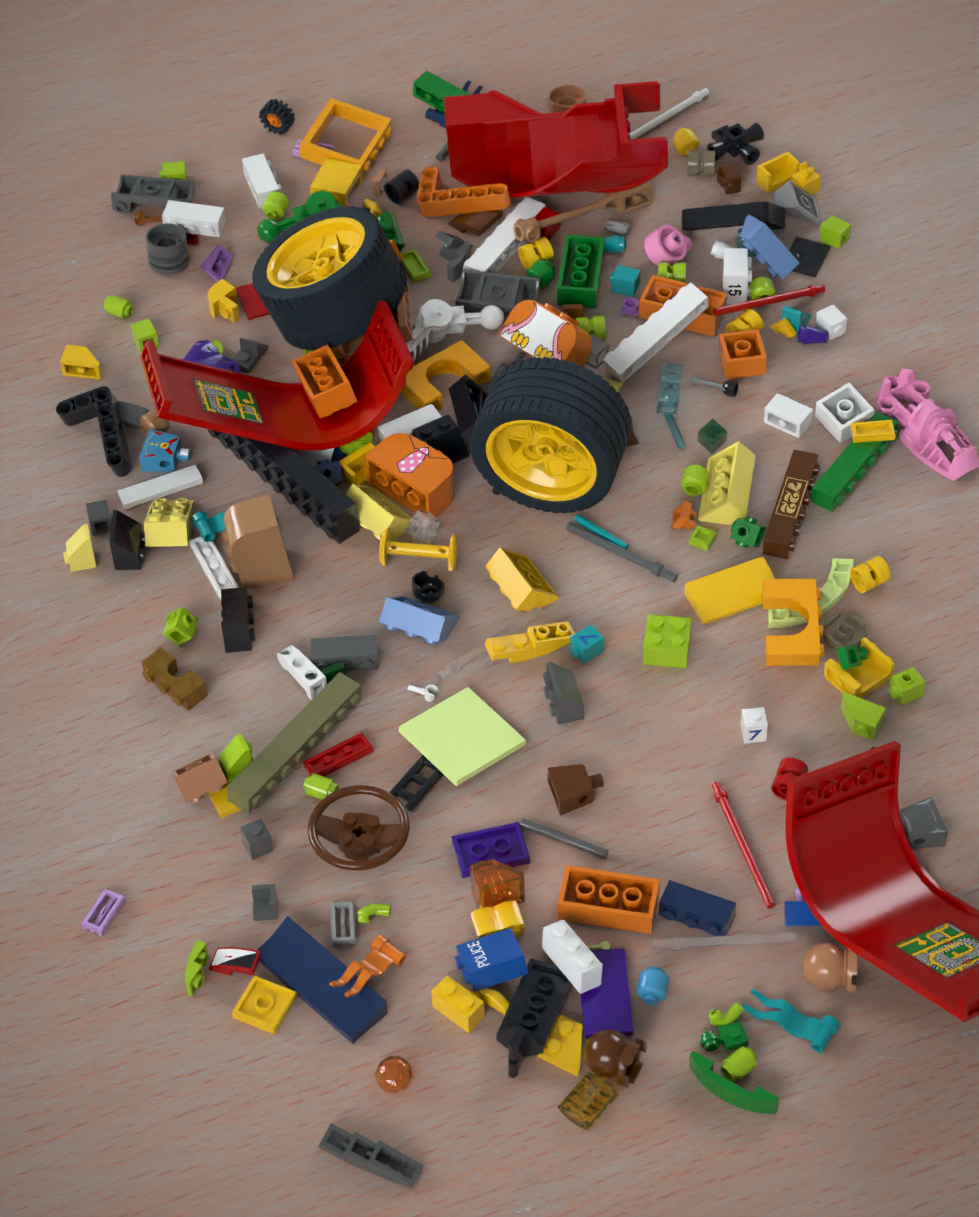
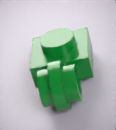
M856 644L837 648L838 660L842 670L862 665L861 660L868 659L867 654L869 652L865 650V646L857 648Z
M741 1020L718 1026V1035L713 1031H707L701 1035L700 1040L701 1047L707 1052L718 1049L721 1044L725 1052L739 1049L742 1046H749V1039Z

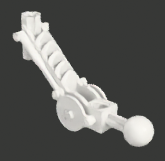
M438 299L429 300L421 307L416 322L413 324L414 340L406 342V345L415 361L416 355L419 356L422 353V348L425 350L428 347V342H440L445 338L446 334L463 333L466 325L481 324L488 330L498 329L504 322V314L499 307L494 305L485 306L479 313H465L463 306H449L446 302Z

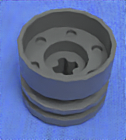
M171 223L159 224L148 230L146 244L150 268L157 273L165 275L175 274L184 270L189 264L186 231L181 226Z

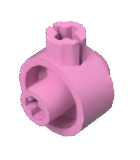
M671 225L659 227L648 234L645 239L647 256L657 266L658 262L670 263L671 266L674 265V263L685 257L692 246L690 238L685 235L683 236L681 232Z

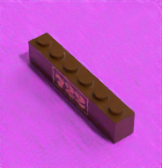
M793 450L764 537L763 554L788 559L790 551L794 552L796 546V539L794 538L800 534V520L804 521L806 515V508L804 507L805 505L809 506L811 493L809 492L816 483L814 476H818L821 464L817 463L818 454Z

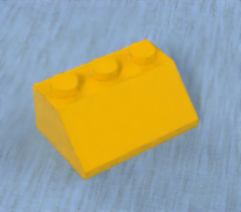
M500 547L485 565L490 573V578L498 583L501 587L500 591L510 599L511 606L517 611L523 610L531 613L559 599V596L527 555Z

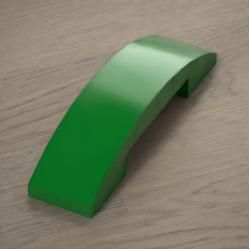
M692 1050L689 1067L701 1084L723 1101L744 1110L776 1114L779 1106V1097L759 1086L751 1093L713 1072L714 1062Z

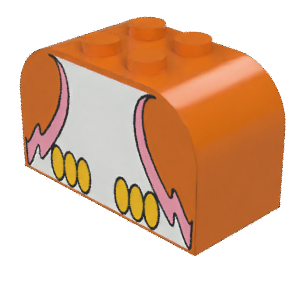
M525 300L518 303L512 309L498 333V336L534 358H557L558 360L563 359L570 363H576L578 366H584L592 351V339L585 330L578 327L580 322L548 303H545L543 306L533 300Z

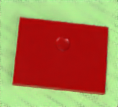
M253 283L236 287V293L248 320L270 315L256 292Z

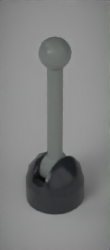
M692 376L690 379L693 384L698 382L722 388L723 393L730 397H735L739 388V382L734 380H728L720 384L699 379L697 376Z

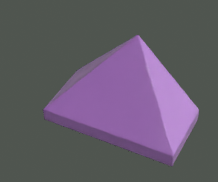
M218 244L199 267L218 282L224 278L233 255Z

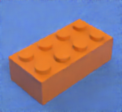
M328 344L291 361L298 379L319 418L330 416L333 412L347 408L357 402L352 387Z
M566 865L558 899V920L564 919L569 922L652 934L660 895V879Z

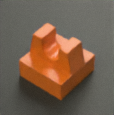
M684 500L673 511L672 528L679 530L683 527L691 530L695 526L696 522L692 520L697 516V513L691 509L692 503Z

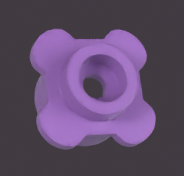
M635 298L625 299L620 313L638 316V300Z

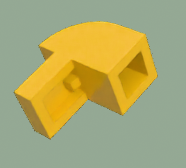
M221 279L208 291L210 313L214 318L221 314L225 319L235 323L240 319L238 304H236L238 302L236 287Z

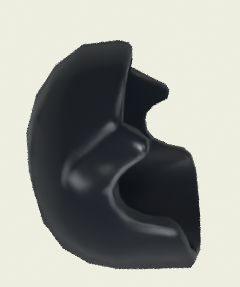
M421 571L412 577V592L420 601L434 602L439 600L445 593L444 582L439 579L438 575L430 577L427 571Z

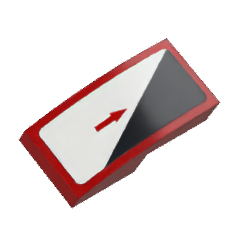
M238 947L217 948L209 970L231 976L233 971L254 976L261 958V952Z

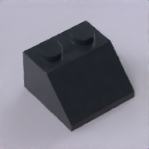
M449 414L412 430L414 437L426 442L435 450L441 451L451 460L452 464L469 457V452L460 434L459 427Z
M113 510L109 543L115 570H141V562L145 561V548H143V545H145V534L142 530V525L122 512Z

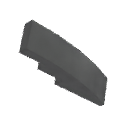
M332 1123L318 1146L322 1150L358 1168L412 1188L423 1167L421 1163L380 1140L376 1144L357 1132L352 1135Z

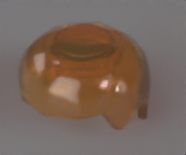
M389 1056L379 1063L375 1077L379 1087L384 1091L397 1093L409 1088L410 1082L414 1078V1072L406 1059L401 1056Z

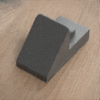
M440 230L436 238L442 241L441 245H443L439 255L449 261L455 259L454 251L466 242L460 237Z
M240 338L241 350L233 358V361L238 362L242 372L249 374L269 347L266 344L251 339Z

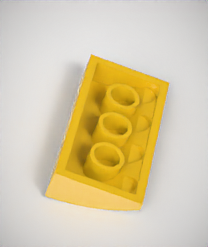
M762 556L685 583V596L704 625L763 604V579H775Z

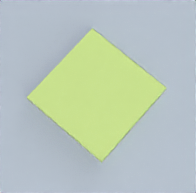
M469 687L399 726V733L455 786L475 776L526 744V740Z

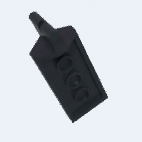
M531 958L527 965L528 974L522 976L497 1032V1041L509 1050L508 1075L511 1078L518 1076V1071L524 1057L544 1053L573 985L556 965Z

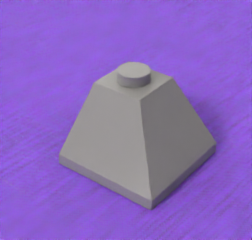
M791 180L773 193L774 204L785 208L786 214L817 225L822 223L815 197Z

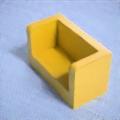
M786 152L758 165L756 183L767 193L782 187L791 180V175L799 172V161L789 152Z
M371 442L339 461L343 480L350 487L352 484L363 485L367 483L365 455L375 447Z

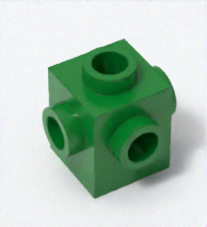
M750 516L737 518V521L735 520L731 526L730 532L732 534L730 538L737 540L735 544L748 548V545L760 547L767 527L758 524V520Z

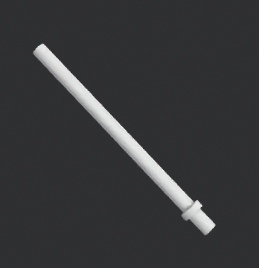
M704 88L700 92H694L690 98L630 133V139L633 140L640 137L692 104L701 102L705 96L709 95V90Z

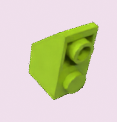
M241 733L236 734L218 756L219 765L229 784L254 760L250 754L253 753L249 740L245 741Z

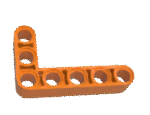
M430 166L422 171L417 202L424 217L502 210L508 208L512 203L505 184L442 190L443 183L437 167Z

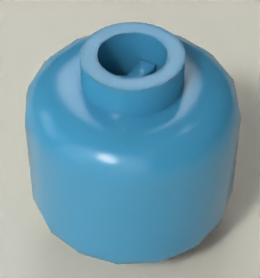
M652 966L648 967L639 974L636 993L643 999L644 1003L655 1005L657 1002L666 999L670 978L663 969Z

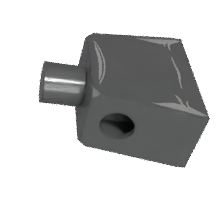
M932 797L900 810L903 828L912 849L946 845L948 832Z

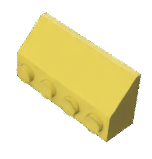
M738 441L708 458L707 470L710 474V479L706 491L702 494L698 516L699 521L731 525L735 520L737 521V518H745L747 515L756 455Z

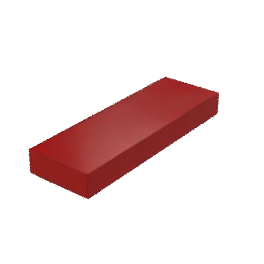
M361 732L303 761V766L310 776L315 773L325 777L373 753V747Z

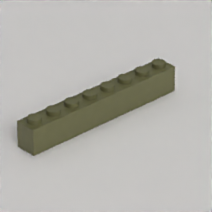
M339 672L227 786L228 801L248 814L254 808H258L264 798L269 793L275 791L278 783L283 778H287L298 763L300 764L304 761L308 752L311 749H315L319 745L320 740L332 732L339 720L342 721L348 711L353 706L355 707L359 704L362 698L361 684Z

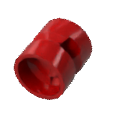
M783 758L779 763L777 774L771 785L773 794L782 800H787V780L808 773L807 765L797 758Z

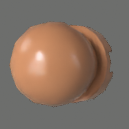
M828 942L817 944L810 948L803 958V975L808 983L817 989L824 991L835 990L843 985L846 986V992L856 993L858 955L849 948L848 950H843L836 944Z

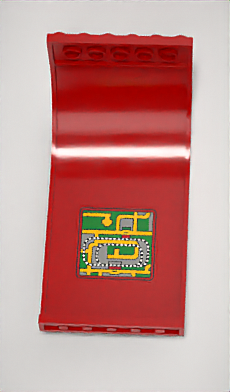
M381 300L378 301L361 344L354 354L340 366L352 387L357 402L323 418H319L300 382H276L161 355L157 352L155 342L147 339L140 356L158 418L288 448L309 451L326 450L346 445L374 429L390 412L401 389L406 385L408 372L412 370L414 365V359L387 302Z
M892 741L787 780L785 836L788 858L801 895L822 927L843 946L849 948L860 957L961 1021L966 1022L979 1016V910L955 897L936 883L923 868L910 846L903 828L898 802L901 744Z

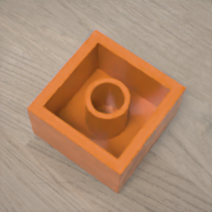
M759 329L719 334L718 353L726 380L766 375L767 356Z

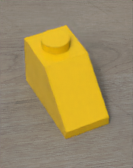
M66 345L60 360L63 376L102 379L100 363L87 347Z

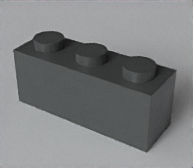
M377 635L311 638V662L321 672L322 668L341 661L345 666V671L378 669Z

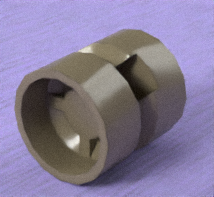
M688 150V175H699L702 172L703 175L714 176L715 151H704L701 154L699 151Z

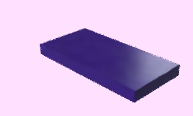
M625 949L590 950L603 966L601 985L580 994L585 1039H589L594 1032L606 1028L618 1030L626 1036H634Z

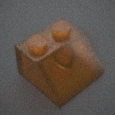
M493 859L479 861L474 865H470L471 890L478 909L494 907L507 901H517V904L525 902L523 871Z

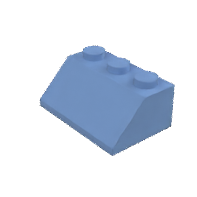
M751 215L746 217L740 235L745 241L743 245L749 251H754L757 254L755 258L762 265L766 264L768 267L766 270L772 277L775 278L777 276L783 280L799 262L765 223Z
M400 595L386 597L379 622L386 624L385 628L394 631L401 629L406 631L405 635L414 638L421 636L425 638V642L437 644L438 642L446 641L460 615Z

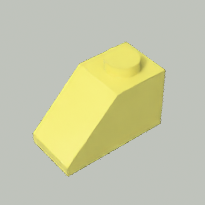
M84 524L66 542L67 551L63 552L65 564H70L71 572L96 568L88 524Z

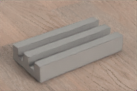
M354 901L330 903L332 947H337V944H342L343 947L347 946L348 943H351V946H356ZM348 907L350 914V937H346L345 908ZM336 908H340L341 937L337 938Z

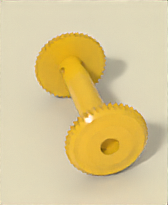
M385 529L380 539V563L383 566H387L389 554L448 559L449 571H453L458 560V537L452 534L449 546L390 541V530Z

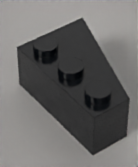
M465 374L448 389L460 434L469 443L473 428L488 393Z
M247 587L221 589V617L223 618L221 627L226 653L251 651V642L255 641V630L251 628V625H254V613L250 612V608H253V597L248 595Z

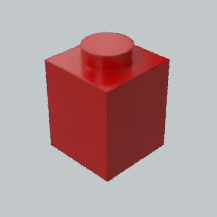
M543 207L534 218L538 222L560 213ZM560 222L540 229L539 238L545 237L550 240L560 229Z

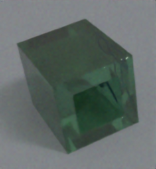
M712 418L698 431L697 441L713 454L727 441V431Z

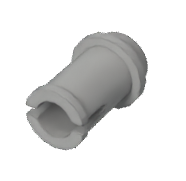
M611 219L606 221L607 224L613 225V227L605 225L606 231L618 233L621 236L629 235L631 225L628 222L624 221L622 223Z

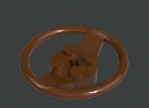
M367 785L348 786L330 793L316 805L308 822V838L316 854L334 867L352 871L376 868L393 859L404 847L410 830L409 816L403 804L388 791ZM365 794L379 797L388 802L398 813L400 824L381 825L377 816L366 813L349 812L343 816V820L325 816L322 813L330 804L338 799L350 795ZM317 835L337 844L338 848L345 854V857L354 861L343 860L330 854L323 848ZM392 846L384 854L368 860L369 856L375 854L376 852L378 854L381 849Z

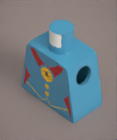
M149 429L139 457L142 472L174 471L179 460L190 461L191 449L182 448L180 437L177 435Z

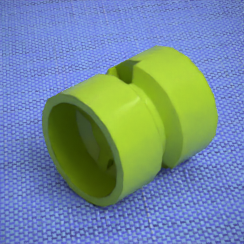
M658 262V276L686 283V263H674L671 266L670 263Z
M604 315L592 316L590 320L588 317L576 318V321L580 322L578 327L585 330L594 342L606 341Z

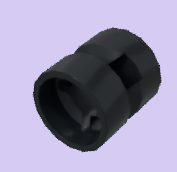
M406 169L399 173L396 178L394 177L385 183L384 190L387 197L393 203L400 204L408 196L419 190L420 183L416 175Z

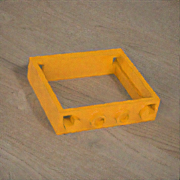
M330 98L300 143V158L323 165L326 158L362 165L363 176L366 171L369 172L372 161H376L379 150L385 146L386 139L391 137L393 127H391L392 119ZM335 116L377 130L376 135L359 160L316 145Z

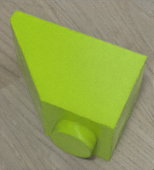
M844 692L841 710L852 732L862 738L874 741L884 723L886 708Z

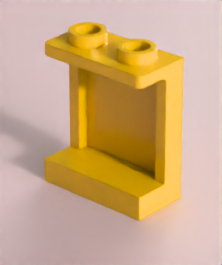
M326 158L310 185V193L327 191L336 198L338 204L347 206V197L354 184H361L363 180L362 165Z
M866 637L861 639L860 647L865 646V650H868L869 654H867L868 659L861 660L862 665L842 670L839 661L836 663L831 658L825 662L824 677L842 694L846 692L863 698L890 680L894 674L895 663L892 658L886 656L878 649L875 643L870 642Z

